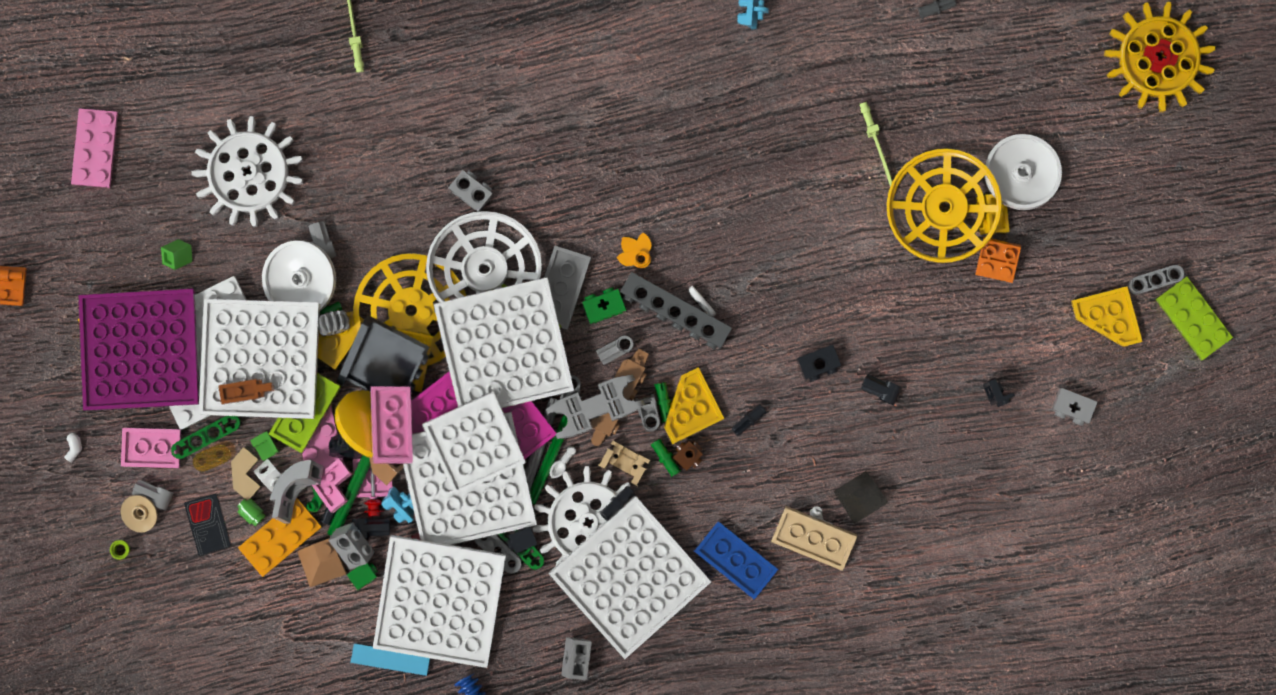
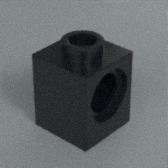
M531 527L509 535L510 539L507 540L510 550H515L516 554L538 545Z

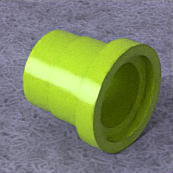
M117 540L110 546L111 556L118 560L126 558L130 552L129 545L122 540ZM122 544L124 545L126 550L125 553L120 556L118 555L116 549L119 545Z

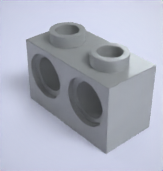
M462 170L448 188L476 212H481L493 197V193H491L492 188L484 182L482 184L477 182V177L469 170L467 173ZM462 180H468L470 182V185L467 189H462L459 187V184ZM483 192L485 194L484 199L481 201L475 200V193Z
M354 523L337 528L329 538V542L350 570L367 564L374 554V550Z

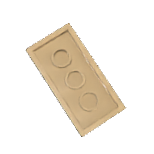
M785 506L771 542L843 571L856 541L857 534Z

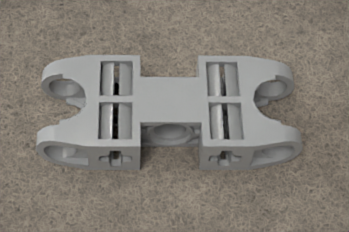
M634 375L617 377L598 384L601 394L581 401L579 393H575L560 399L546 409L547 415L555 412L556 414L561 413L568 420L567 425L562 429L563 431L555 434L556 438L574 437L593 430L589 420L607 413L610 414L613 422L645 405L644 400L629 401L623 396V390L628 386V383L635 381ZM607 385H609L613 398H611ZM572 399H573V402H574V405H575V407H576L577 412H575V409H574L573 404H572V402H571ZM613 402H615L616 405H617L618 411H619V413H620L619 415H618V413H617V411H616V408H615ZM577 416L580 417L584 429H582Z

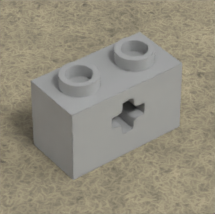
M1060 388L1051 411H1054V415L1063 419L1066 417L1072 418L1073 423L1083 426L1090 423L1097 401ZM1075 403V407L1078 410L1072 413V408H1070L1069 405H1073Z
M566 637L562 676L568 679L587 680L591 641L584 638Z

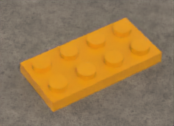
M296 498L291 523L284 524L272 518L241 544L238 549L259 574L264 577L320 530L322 526L302 502Z

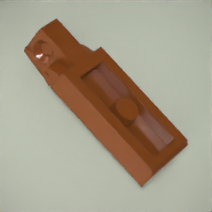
M258 379L218 385L221 405L260 399L265 397L264 392L275 391L273 383L263 384V381Z

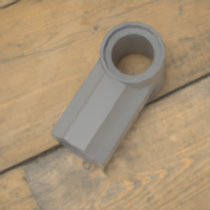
M322 221L309 225L313 243L321 247L330 258L336 257L325 222Z
M621 336L617 340L596 350L603 365H606L632 351L634 342L628 336ZM623 339L630 341V347L627 350H623L620 347V342Z
M139 479L132 492V495L147 497L153 502L155 507L165 511L174 494L171 491L159 486L155 487Z

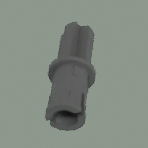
M933 0V3L918 7V12L921 19L936 13L939 15L940 12L955 7L956 1Z

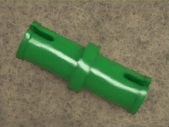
M666 382L654 384L658 399L656 404L659 405L661 422L666 421L670 410V403H672L668 396Z
M661 438L653 442L651 447L660 458L659 462L663 463L670 476L673 477L681 472V469L672 458L673 454L669 453Z

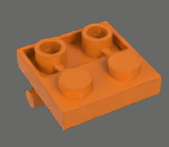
M991 239L980 251L975 275L1013 283L1021 245Z
M0 266V305L24 306L27 268Z

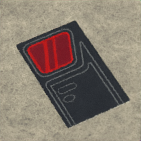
M217 494L184 502L199 556L231 547Z

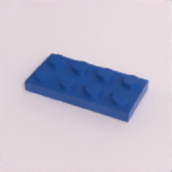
M720 522L714 525L694 551L754 600L778 571L775 566Z

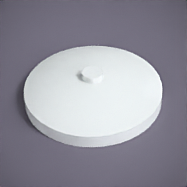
M1017 134L1001 140L991 150L985 163L999 186L1002 204L1013 209L1030 210L1044 205L1054 196L1061 182L1062 168L1057 153L1046 141L1033 135ZM985 175L986 184L992 195L995 197L994 189L990 183V180Z
M290 241L275 248L268 256L262 271V285L269 301L320 303L321 311L333 297L336 287V272L330 257L321 247L308 241Z

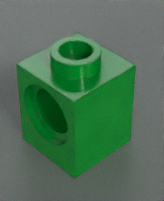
M371 562L370 564L367 563L355 568L347 576L358 591L378 578L376 575L378 570Z

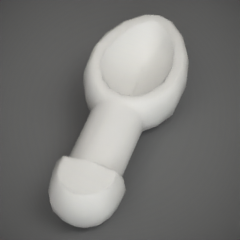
M690 286L689 292L693 299L708 315L714 317L716 315L714 309L694 286Z
M568 447L562 458L553 463L549 472L551 478H558L563 474L562 472L566 470L567 462L576 453L575 447Z

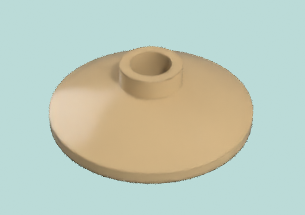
M133 495L123 502L121 517L125 525L131 530L146 532L156 524L157 510L153 502L147 497Z

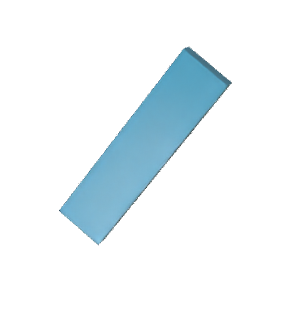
M355 643L351 657V663L426 676L430 658L373 649L372 646Z

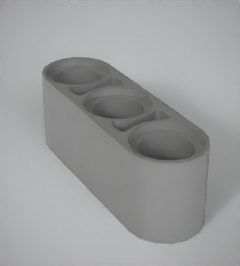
M1172 265L1137 276L1128 282V290L1133 295H1139L1175 284L1183 279L1184 270L1178 265ZM1171 270H1176V271H1177V273H1178V278H1177V279H1172V278H1171V276H1170V271H1171ZM1153 275L1160 278L1159 285L1153 284L1151 279ZM1134 281H1139L1142 284L1140 291L1134 289Z

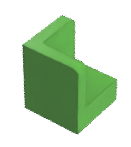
M178 239L161 247L162 264L176 270L192 262L191 245Z
M268 431L250 440L263 461L280 452Z

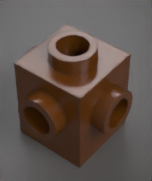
M683 441L675 449L678 453L673 459L685 471L691 466L696 468L702 461L700 458L703 455L700 452L702 448L695 441L693 443L690 441L685 443ZM686 452H691L693 456L687 458Z

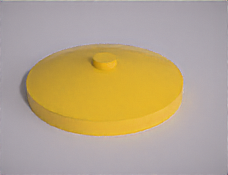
M365 390L353 391L345 395L337 405L335 422L341 436L353 449L367 457L373 458L371 392Z

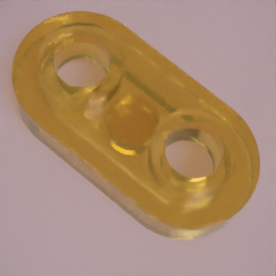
M216 445L196 454L193 458V465L198 471L206 472L228 462L231 452L224 445ZM223 451V457L218 458L217 452ZM201 458H204L206 460V463L203 466L199 464V460Z

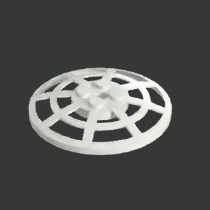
M487 211L472 212L460 216L442 228L430 246L426 264L427 279L431 291L439 303L445 302L444 299L453 294L456 298L465 297L459 291L467 286L478 294L502 288L501 285L506 278L517 279L515 285L521 284L523 280H537L541 278L542 269L540 251L531 233L515 219L504 214ZM474 220H490L488 231L473 232L466 236L459 227L464 223ZM497 221L512 226L524 237L514 244L506 236L496 233ZM453 231L458 241L452 246L446 259L435 256L441 241L447 234ZM487 237L486 245L475 249L469 242L476 238ZM494 239L504 242L510 248L501 254L493 248ZM528 243L535 256L536 273L524 272V260L520 250ZM463 246L467 255L462 262L453 261L452 258L456 251ZM513 255L517 258L519 271L507 269L506 260ZM433 264L444 266L445 279L449 288L440 293L433 279ZM483 265H487L490 268L486 274L479 271V268ZM450 268L461 270L463 280L455 285L451 279Z

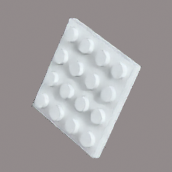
M494 392L422 424L455 495L526 463Z

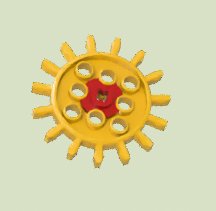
M1171 2L1165 4L1163 16L1153 17L1149 3H1144L1143 13L1145 20L1137 23L1130 13L1126 12L1123 15L1131 30L1127 34H1123L1116 29H1112L1109 35L1122 42L1120 50L1110 49L1104 52L1105 57L1119 58L1120 68L1110 71L1107 77L1115 78L1123 74L1128 82L1118 95L1120 97L1128 94L1130 89L1134 88L1141 93L1137 108H1143L1148 96L1158 97L1159 112H1164L1167 106L1165 97L1175 95L1180 106L1184 107L1187 105V100L1182 93L1185 87L1190 86L1199 94L1205 90L1201 84L1194 80L1197 72L1204 74L1214 73V68L1201 65L1200 60L1201 54L1214 52L1215 46L1199 47L1196 37L1203 35L1208 28L1205 25L1192 32L1185 25L1191 17V10L1185 12L1181 20L1178 21L1170 18ZM1164 27H1170L1173 30V35L1167 36L1164 33ZM1148 35H1153L1156 38L1155 44L1148 43ZM1130 44H1137L1139 52H1132ZM1173 44H1179L1182 51L1180 53L1174 52L1172 49ZM1159 53L1161 54V57L1163 58L1161 61L1158 60V56H1156V55H1158ZM1140 60L1147 62V69L1139 67L1138 63ZM1185 60L1190 63L1189 70L1182 68V61ZM1165 69L1173 71L1172 78H1167L1164 75ZM1147 78H1155L1156 86L1148 85Z

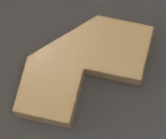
M243 447L231 461L233 489L246 500H249L261 487L247 475L259 459Z

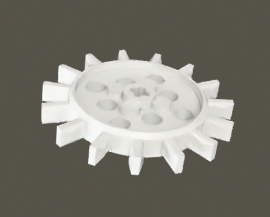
M254 116L249 117L248 131L237 133L234 122L231 119L227 120V127L231 135L223 140L210 130L208 135L211 140L216 142L217 146L212 153H208L203 149H196L195 151L200 157L209 160L207 170L197 169L192 171L193 177H207L209 187L200 190L196 195L198 198H204L214 193L218 202L210 210L213 216L219 213L224 205L233 209L229 219V224L235 226L239 213L246 212L250 213L252 226L258 227L257 211L266 208L273 219H279L278 213L272 204L279 198H282L286 203L293 205L295 201L291 196L284 193L287 183L303 184L301 178L288 176V166L303 162L302 157L294 156L286 159L282 152L294 140L289 136L279 144H276L271 139L277 126L273 122L268 126L264 135L255 132L256 121ZM262 144L266 145V153L259 154L257 148ZM242 149H247L249 152L245 159L239 158V152ZM229 154L230 160L227 163H221V155ZM270 163L272 169L267 173L263 172L262 165ZM245 169H246V170H249V169H250V171L252 172V174H251V175H249V174L246 175V174L244 173V170H245ZM233 172L234 179L230 182L225 181V174ZM270 181L276 183V188L273 191L266 189V185ZM250 186H256L258 189L257 193L253 196L248 195L247 192ZM233 190L239 192L236 200L229 199V193Z
M589 466L584 467V482L573 484L571 476L567 471L562 472L563 479L568 487L561 493H558L552 486L547 484L545 489L555 497V500L551 507H546L542 504H535L534 507L539 512L549 514L548 524L533 527V532L549 531L552 539L551 542L540 548V552L545 553L551 548L556 547L562 553V556L556 562L555 566H557L579 546L575 542V538L578 535H584L587 539L606 522L599 512L611 502L610 499L612 497H616L626 486L630 487L628 482L621 485L615 492L607 487L612 474L610 470L605 472L601 483L590 481L591 471ZM577 491L583 494V500L579 503L574 502L572 499V495ZM593 499L601 501V507L598 510H593L590 507V502ZM569 509L576 512V517L573 520L565 518V512ZM586 517L594 521L589 528L587 525H583ZM565 527L568 529L569 534L566 538L558 536L559 528Z

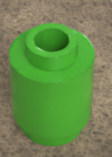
M251 498L249 500H242L237 506L239 508L237 513L255 527L266 517L263 513L264 510Z

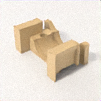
M612 441L613 450L607 448V452L598 466L605 469L609 463L634 476L631 484L638 487L637 484L646 470L642 466L644 463L649 464L650 460ZM615 454L618 455L617 459L613 457ZM633 465H637L638 468L634 469Z

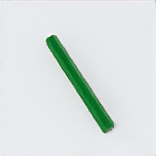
M565 415L562 417L556 433L563 431L562 429L567 425L568 420ZM556 435L553 437L529 492L532 505L536 504L551 466L564 439H557Z
M365 455L361 457L344 494L348 502L337 510L327 533L332 536L337 528L343 526L371 465L370 459Z

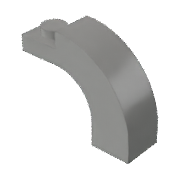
M312 460L300 461L290 466L279 477L272 490L270 500L275 502L272 518L284 524L291 523L293 507L298 494L307 486L321 484L324 466Z

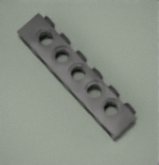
M633 272L630 273L620 291V294L623 295L622 299L631 304L633 301L640 304V309L647 313L649 311L656 313L655 317L663 322L666 320L672 322V327L679 331L685 329L690 332V337L697 341L701 338L706 341L705 345L713 350H716V348L721 349L732 329L730 326ZM637 290H646L647 296L643 299L636 296ZM654 299H662L664 305L661 308L654 307ZM671 308H678L681 314L678 317H672L669 313ZM695 317L697 319L696 326H688L686 323L687 318ZM711 326L714 329V334L706 336L703 333V328Z

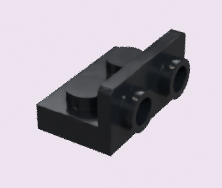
M996 379L983 384L991 406L996 404L997 407L1008 404L1012 402L1010 398L1015 396L1013 392L1003 397V387Z

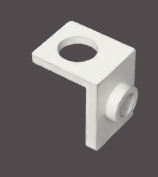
M266 459L254 470L260 481L271 492L282 475L269 459ZM269 466L268 470L261 474L262 469Z

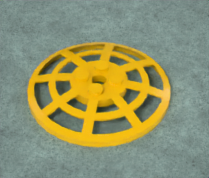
M936 149L914 157L897 173L892 181L887 197L889 225L900 244L915 256L936 263H952L964 260L980 251L996 232L1002 212L1000 189L988 167L974 156L953 149ZM944 156L943 168L930 170L923 175H920L914 168V166L924 160ZM951 156L965 159L976 165L980 170L971 177L961 170L951 168ZM908 172L915 182L908 191L906 201H894L897 187ZM943 174V184L932 188L926 181L932 176ZM951 174L960 176L968 182L961 189L950 185ZM985 175L990 180L994 189L996 205H985L982 190L977 184ZM921 186L926 192L922 203L912 202L915 191ZM972 188L975 189L978 195L979 205H968L965 195ZM944 202L950 204V209L947 212L940 211V205ZM893 208L905 209L906 219L912 232L904 238L896 226ZM911 210H919L923 213L925 221L918 227H916L912 219ZM967 213H979L974 226L970 229L963 222ZM984 213H996L992 228L984 240L981 241L975 235V232L982 223ZM930 226L940 230L939 241L925 236L923 232ZM958 227L965 234L958 239L947 241L948 230ZM919 237L928 244L939 246L938 257L923 254L914 249L909 243ZM968 239L976 246L971 251L962 255L945 258L946 247L961 244Z
M400 254L381 261L366 274L358 287L353 306L357 332L361 326L359 305L362 302L371 305V316L377 320V306L387 308L389 319L383 323L391 327L394 326L397 329L430 335L427 327L432 320L437 321L433 302L437 299L433 293L428 295L421 290L423 279L428 280L427 273H425L426 255ZM404 259L420 260L417 271L409 270L393 274L388 266L392 262ZM434 264L444 271V266ZM382 269L387 279L379 285L374 296L362 295L370 278ZM450 270L451 279L453 280L452 282L455 285L458 282H460V280L457 278L454 272ZM406 276H416L413 287L402 289L397 280ZM433 277L439 293L449 288L448 285L443 287L442 284ZM391 284L396 292L391 300L379 299L385 287ZM460 290L459 292L466 297L465 290ZM407 306H415L417 313L414 316L407 315L405 312ZM440 330L433 337L431 352L434 357L428 360L427 366L446 357L445 350L440 352L435 344L441 338Z

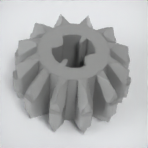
M335 311L321 315L318 328L322 336H330L345 332L350 328L349 317L345 311Z

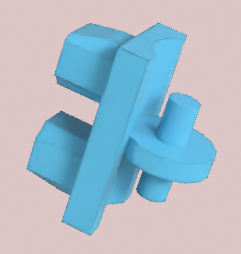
M739 0V6L747 7V13H739L737 22L751 29H757L758 20H763V14L769 13V8L764 7L763 0Z
M394 486L390 488L388 495L382 501V506L386 510L392 507L397 510L393 516L398 523L405 520L410 523L413 521V515L415 514L410 494L400 493Z

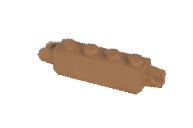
M638 349L630 360L627 359L622 362L614 377L634 375L635 381L628 383V386L623 390V396L627 400H634L638 392L635 389L638 382L642 384L647 375L644 373V366L648 353L641 349ZM608 388L611 398H613L611 390ZM613 402V403H614V406H615V408H616V411H617V413H618V415H619L620 413H619V411H618L617 405H616L615 402ZM609 413L592 419L591 424L595 432L593 437H591V443L594 446H599L606 435L609 437L611 433L615 435L620 426L617 423L618 420L612 422Z

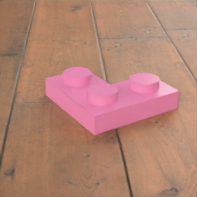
M340 458L323 471L320 485H312L332 513L348 502L338 486L352 475Z

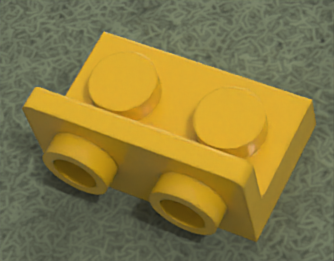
M992 194L983 195L985 205H996V198ZM977 197V198H976V200H977L976 205H979V200H978V197ZM1002 204L1001 218L995 233L1010 232L1008 210L1004 204ZM984 213V218L979 227L980 235L989 233L996 213Z

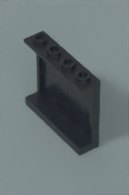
M368 315L361 323L336 383L343 386L346 381H349L370 392L371 387H410V395H412L416 387L414 381L415 379L418 380L423 372L420 368L429 359L430 355L427 352L430 347Z

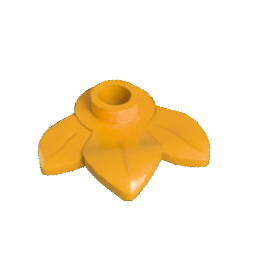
M642 233L637 241L630 237H622L621 247L623 253L617 256L618 261L624 266L634 265L640 269L646 268L651 262L649 251L652 245L649 237L645 233ZM644 256L645 261L640 263L638 257Z

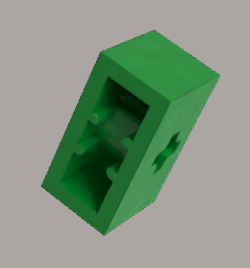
M613 287L604 290L603 295L597 297L595 294L587 296L585 301L582 302L590 325L626 312L619 290H614ZM604 300L605 303H609L606 310H603L602 307L598 308L600 301Z

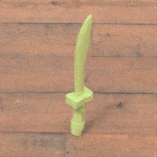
M347 0L353 37L349 38V42L354 53L356 73L364 72V62H362L360 49L363 48L360 36L357 37L352 2Z
M867 102L861 103L860 110L867 124L868 138H874L889 185L891 186L892 178L877 138V135H879L878 124L874 125Z

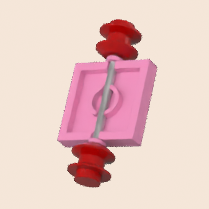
M353 459V475L360 459ZM371 465L356 498L370 497L372 500L364 502L368 506V510L364 511V513H368V516H380V512H383L379 507L382 501L377 499V497H386L388 495L389 489L393 487V480L386 486L372 473Z

